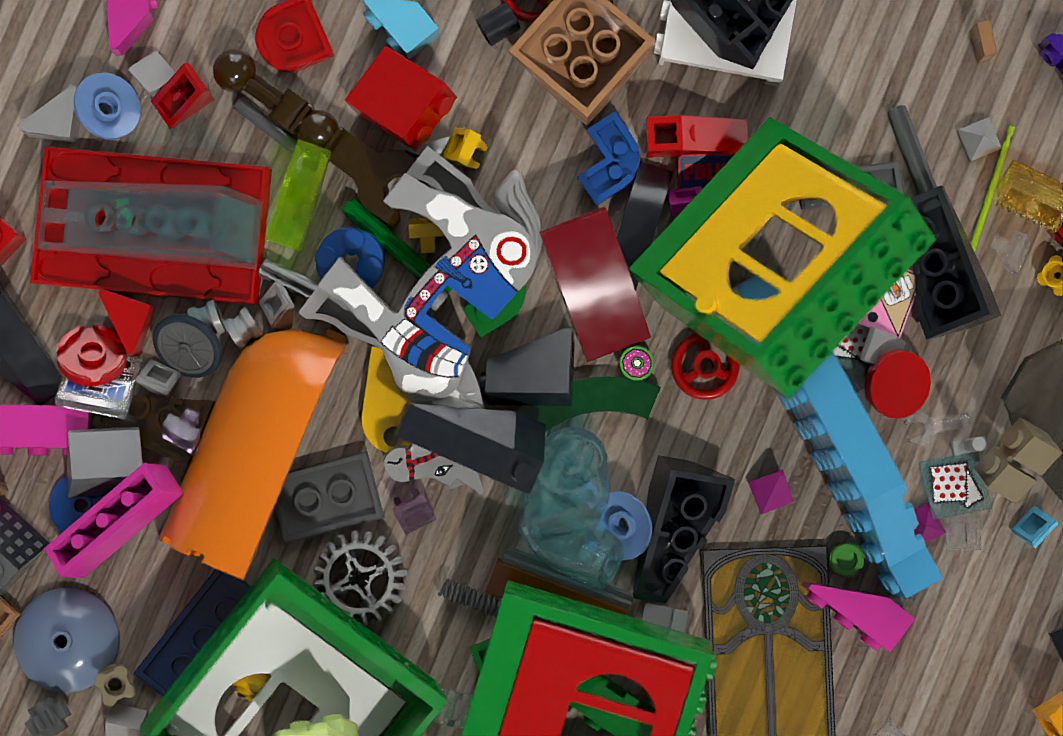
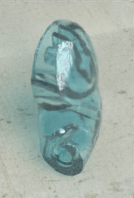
M565 427L551 433L545 439L544 464L530 495L524 493V505L517 530L536 559L562 574L604 590L614 580L620 568L624 554V545L600 520L609 504L610 497L609 456L603 442L593 432L581 427Z

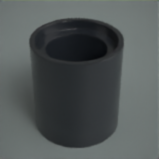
M506 2L476 19L480 31L490 46L497 44L521 29L515 14Z

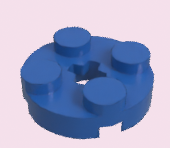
M341 227L327 235L315 254L316 270L319 278L322 280L338 258L341 257L345 260L343 254L348 253L350 256H358L359 260L356 263L358 269L354 271L372 289L380 281L385 263V252L377 237L369 231L352 227Z

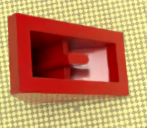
M186 62L156 94L151 103L171 129L211 103L214 98L189 62Z
M105 289L99 291L98 294L127 354L131 357L140 355L156 308Z

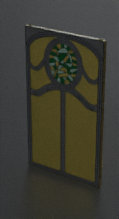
M827 545L735 549L706 548L702 550L705 639L710 640L712 652L716 653L714 660H717L714 677L711 681L707 680L709 736H836L830 608L825 605L821 609L808 600L805 596L809 591L801 586L803 581L829 585Z

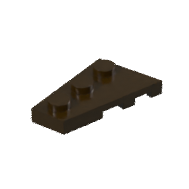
M114 395L113 400L112 398L101 399L105 403L107 401L108 406L102 407L100 405L91 426L98 429L138 427L142 447L189 465L216 401L124 395L122 402L114 400Z

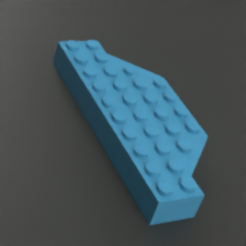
M773 266L768 268L774 273H776ZM756 275L732 289L739 297L749 300H762L780 294L779 290ZM744 333V335H745L748 339H750L751 341H753L755 344L759 345V343H758L757 341H755L754 339H752L751 337H749L747 334ZM832 352L789 399L777 392V396L785 410L791 408L797 421L793 424L800 438L803 441L808 439L814 451L810 453V456L819 471L825 470L831 482L827 483L830 494L836 502L842 501L847 511L843 516L850 530L853 533L858 531L864 542L860 545V548L869 563L874 562L881 574L877 575V579L886 594L891 592L893 597L907 599L942 580L943 577L931 557L921 534H914L913 529L919 524L912 504L910 502L904 504L903 497L908 493L906 484L839 361Z

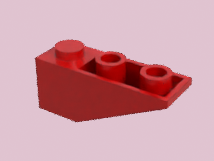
M684 115L651 116L646 118L644 124L646 158L677 157L679 154L738 152L748 141L747 119Z

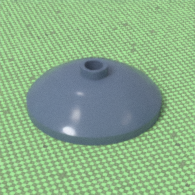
M78 588L53 589L36 597L21 613L14 632L15 655L23 672L40 687L59 693L77 692L93 686L96 675L107 665L114 664L120 643L118 624L107 604L96 595ZM59 635H64L67 638L68 642L64 648L59 647L56 643Z

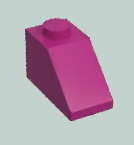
M106 0L109 47L115 56H123L154 21V9H159V0Z

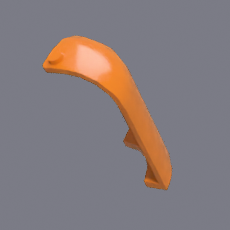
M288 329L265 334L242 350L224 380L180 485L184 494L173 502L158 539L161 542L169 544L171 548L188 556L192 554L200 557L203 554L205 555L203 563L242 580L248 579L253 567L250 564L323 389L341 355L348 354L350 345L344 343L346 336L329 329L326 330L324 335L298 329Z

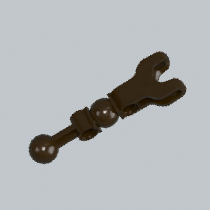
M230 49L222 52L216 58L213 65V76L221 89L228 92L244 90L269 108L271 112L268 114V117L292 135L297 136L298 142L305 150L312 153H320L325 159L357 182L359 186L358 194L363 207L388 225L396 227L400 221V214L395 208H391L384 202L386 198L385 191L388 183L407 173L416 159L403 150L377 152L343 127H339L337 120L331 113L324 110H315L310 103L289 88L283 94L256 74V65L248 53L240 49Z

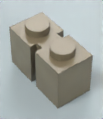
M1021 417L1000 439L1001 446L997 447L994 445L975 467V470L989 489L1016 504L1037 482L1035 477L1022 469L1026 466L1042 476L1062 454V451L1048 433Z

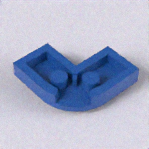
M616 111L586 130L604 159L577 176V180L595 207L627 187L636 176L639 168L638 145Z

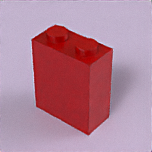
M385 46L344 101L359 116L417 152L421 145L429 140L433 129L442 117L450 112L457 96L445 82Z

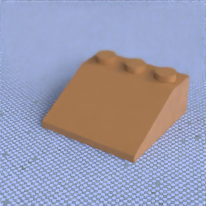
M553 0L511 47L509 53L562 106L588 126L654 51L655 39L608 0Z

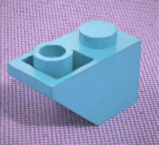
M363 0L367 10L363 14L366 20L375 30L381 27L388 36L385 40L388 47L398 54H403L408 60L440 36L437 25L416 1Z

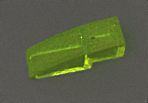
M298 139L275 203L276 209L265 238L267 241L301 253L332 151Z

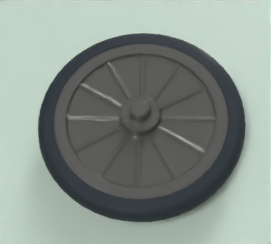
M175 314L163 318L155 327L153 345L158 357L166 366L179 371L182 376L190 378L208 376L218 368L222 359L220 341L213 330L201 320L189 315Z

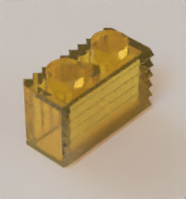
M1012 160L999 181L994 201L995 206L1000 205L1002 209L1007 208L1008 212L1013 211L1014 215L1019 214L1020 218L1026 217L1027 221L1032 220L1033 224L1038 223L1039 227L1044 226L1045 230L1051 229L1052 233L1057 232L1063 223V183L1016 160Z

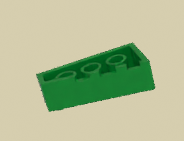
M603 674L593 676L576 687L583 692L650 712L656 711L655 708ZM572 701L568 707V712L574 708L584 716L581 720L595 730L599 731L602 727L613 736H650L653 726L584 704Z

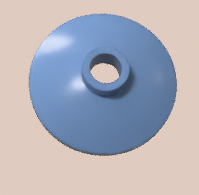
M110 73L92 74L86 77L75 91L74 110L80 123L92 134L104 139H119L128 135L137 126L141 116L140 101L133 87L121 77ZM99 106L105 107L108 115L104 114L99 109Z
M622 491L607 493L596 501L590 514V530L597 546L608 556L618 560H630L641 555L648 547L652 536L651 519L645 506L635 496ZM624 518L628 522L629 528L625 526Z

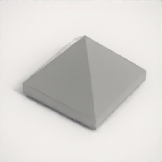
M989 117L957 130L969 162L1002 149Z
M150 359L137 376L136 382L153 394L168 395L180 379L181 374L177 370Z

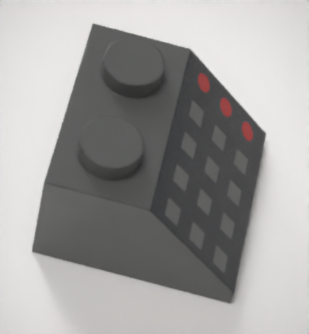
M0 497V596L6 594L45 551L44 548L51 543L2 497Z

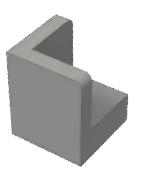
M646 603L641 620L684 633L688 611Z

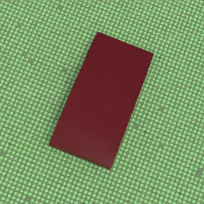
M605 206L539 232L556 283L562 294L587 363L651 338L634 284Z

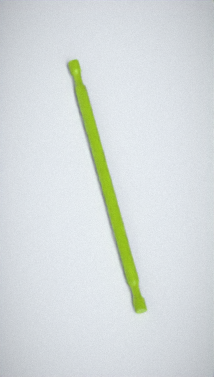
M1014 126L1008 127L1007 137L1003 143L971 241L974 252L976 251L1005 162L1011 136L1015 131Z

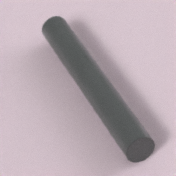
M242 97L235 103L233 108L312 170L315 171L323 161L321 158L305 150L295 138Z

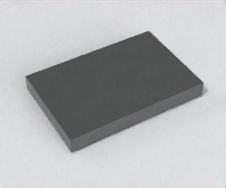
M368 451L289 471L274 507L283 545L385 518Z

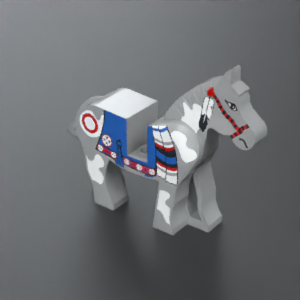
M427 146L407 173L401 177L387 195L384 202L391 208L410 210L429 218L442 230L452 248L444 253L418 280L399 312H394L340 257L317 285L316 290L298 313L305 319H318L331 323L345 334L382 349L397 386L412 403L483 408L480 388L474 370L467 359L470 344L432 316L427 310L432 308L436 311L448 296V293L444 290L448 285L493 320L529 280L541 251L542 239L539 232L542 231L539 214L527 193L522 173L519 170L510 171L496 189L494 201L501 213L499 214L481 198L467 176ZM419 181H423V182L428 183V184L431 185L434 189L429 188L428 186L424 185L423 183H421V182H419ZM396 445L385 456V470L396 481L406 482L420 478H434L444 484H448L450 489L467 484L478 493H483V484L478 472L417 445Z

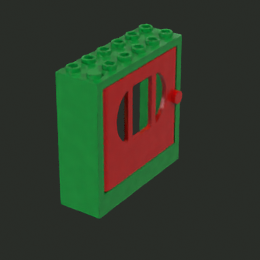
M507 581L461 736H498L529 629L531 632L499 736H560L569 704L572 701L653 726L650 736H695L694 717L695 714H702L707 694H704V684L706 680L711 681L713 679L717 666V660H714L716 653L712 652L710 640L520 583ZM534 615H535V616H539V617H542V618H545V619H549V620H552V621H555V622H559V623H562V624H565V625H569V626H572V627H575V628H579V629H582V630H585V631H589V632H592V633H595V634H599V635L606 636V637H609V638H612V639H616V640H619V641H622V642H626V643H629V644H632V645H636V646H639V647H642V648H646V649H649V650H652V651H656V652H659V653H662V654H666V655H669V656H672V657H676V658H679V659H682V660H686V661L695 663V666L692 665V664H688V663H685V662H682V661H678V660H675V659H672V658H668V657H665V656H662V655H658V654H655V653H652V652H648V651H645V650H642V649H638V648H635V647H632V646H628V645H625V644H622V643H618V642H615V641H611V640H608V639H605V638H601V637H598V636H595V635H591V634H588V633H585V632H581V631H578V630H575V629H571V628H568V627H565V626H561V625H558V624H555V623H551V622H548V621H545V620H541V619H538V618H534V622L532 623V619H533V616H534ZM596 675H624L635 680L645 688L654 702L656 711L643 710L580 691L576 687Z

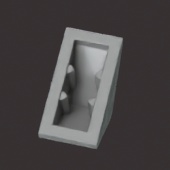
M73 84L19 123L17 125L18 128L28 137L77 143L80 123L74 110V94L77 88Z

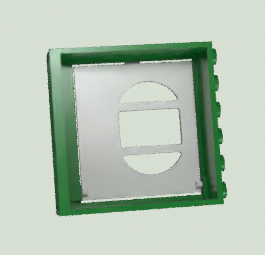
M273 558L141 723L140 736H218L215 727V712L221 696L237 680L259 673H266L271 676L223 736H239L282 682L289 685L319 708L310 720L311 724L322 722L323 716L341 714L343 719L357 723L358 736H379L404 705L405 700L408 702L381 736H421L448 702V699L436 679Z

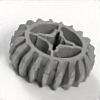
M353 531L351 533L352 543H348L344 535H339L340 548L329 542L326 546L333 554L330 557L323 553L318 555V559L325 562L326 565L325 568L315 566L313 572L323 574V580H315L312 583L314 587L324 585L325 591L321 592V594L325 597L328 596L333 603L349 613L353 618L356 619V615H361V623L368 625L369 613H372L375 621L379 622L382 620L379 612L380 608H383L386 613L391 614L394 610L387 602L390 599L396 603L402 601L399 595L394 594L395 588L399 590L406 589L407 585L397 582V577L406 576L407 570L396 571L395 565L400 564L404 559L402 556L396 557L393 560L390 558L389 555L396 549L395 545H390L385 551L381 548L385 542V537L380 536L376 543L372 544V532H366L364 542H360L358 531ZM353 549L370 550L377 554L383 562L372 567H366L360 563ZM344 555L348 568L347 576L342 581L332 585L333 567L337 560ZM355 567L361 573L376 570V573L369 576V580H365L368 583L365 589L360 584L344 586L345 583L351 581V576H355L352 573ZM388 571L389 582L387 590L383 597L376 602L373 595L372 582L375 577ZM349 589L355 590L364 599L367 607L351 606L343 602L337 594Z

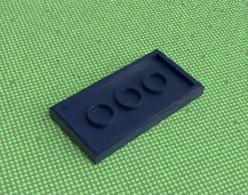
M215 568L133 674L163 697L251 585L245 580Z

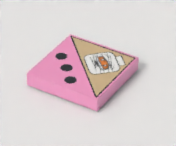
M907 270L903 277L891 287L878 304L857 325L867 329L875 327L900 338L914 302V296H916L915 275H913V271Z

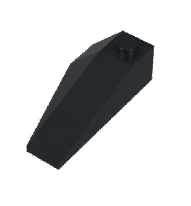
M938 186L911 198V202L936 238L927 251L913 264V275H915L916 284L914 308L926 340L970 329L1001 316L990 284L944 186Z
M0 282V375L35 403L43 405L65 390L64 384L66 380Z
M408 403L394 435L529 495L544 464L546 424L515 410H492L476 407L463 408L448 405Z
M658 455L646 503V509L652 523V536L646 550L638 556L633 587L634 599L667 603L688 571L687 565L698 548L702 549L707 542L706 536L716 521L720 522L726 513L735 483L734 478L689 460Z

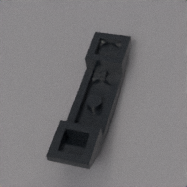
M640 162L617 235L628 270L651 245L673 171ZM629 270L632 282L636 290L639 281Z

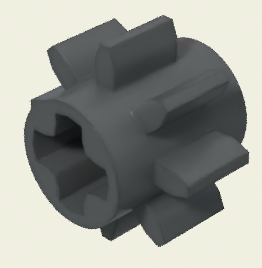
M49 697L28 710L32 719L26 721L25 725L32 736H37L40 733L42 736H55L69 727L65 718L72 714L64 700L55 704L52 697Z

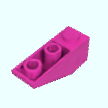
M803 581L801 584L802 587L809 591L805 596L808 600L821 609L825 605L836 612L833 616L835 621L849 631L854 626L863 633L860 640L876 652L880 647L891 652L915 620L913 616L894 601L881 594Z

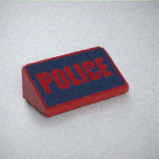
M737 152L679 154L676 158L677 188L702 186L703 189Z

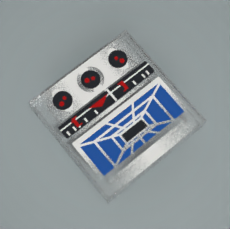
M127 356L126 367L120 376L109 383L98 386H82L69 381L63 376L55 397L56 406L125 419L138 383L136 378L143 368V359Z

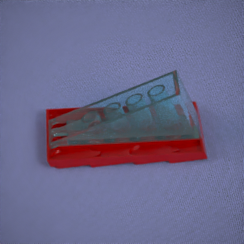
M45 146L30 283L259 305L261 277L258 273L263 263L272 169L261 166Z

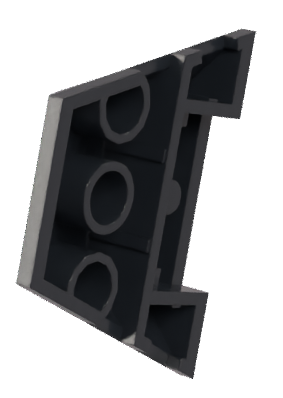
M671 0V3L675 10L718 58L753 69L793 0Z

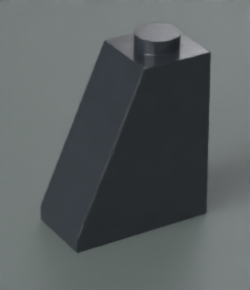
M564 328L488 359L486 372H481L480 392L486 394L489 405L572 406L575 339L572 328Z

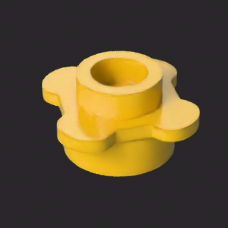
M1055 255L1049 259L1042 272L1038 274L1037 280L1040 285H1047L1052 288L1053 293L1057 296H1063V258ZM1056 273H1061L1059 279L1055 278Z

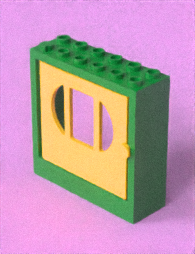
M769 117L631 265L629 270L660 307L789 399L821 363L829 357L844 338L854 330L868 312L878 304L891 287L903 277L904 273L927 251L936 238L908 196ZM803 199H817L828 203L834 208L837 217L835 234L829 236L784 208V206ZM772 217L779 218L824 247L793 282L786 281L742 252V249ZM737 262L779 290L780 294L762 300H749L739 297L731 290L729 285L731 263ZM686 293L690 294L691 296H693V297H694L695 299H697V300H696V301L693 300L692 298H690L689 296H687ZM714 311L715 313H717L718 315H720L722 318H724L725 320H727L728 322H730L732 325H734L735 327H737L739 330H741L742 332H744L745 334H747L749 337H751L752 339H754L755 341H757V342L759 343V345L755 344L753 341H751V340L748 339L746 336H744L743 334H741L740 332H738L736 329H734L733 327H731L729 324H727L726 322H724L723 320H721L719 317H717L716 315H714L712 312Z

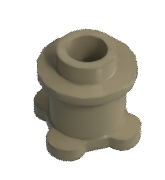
M114 663L107 665L94 679L95 686L99 687L103 694L102 702L106 706H113L117 700L124 697L131 698L136 691L135 685H133L132 673L122 664ZM118 678L122 683L118 686H112L109 680Z

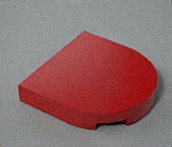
M286 0L269 8L258 23L255 33L256 47L263 60L274 69L283 72H297L335 56L311 0Z

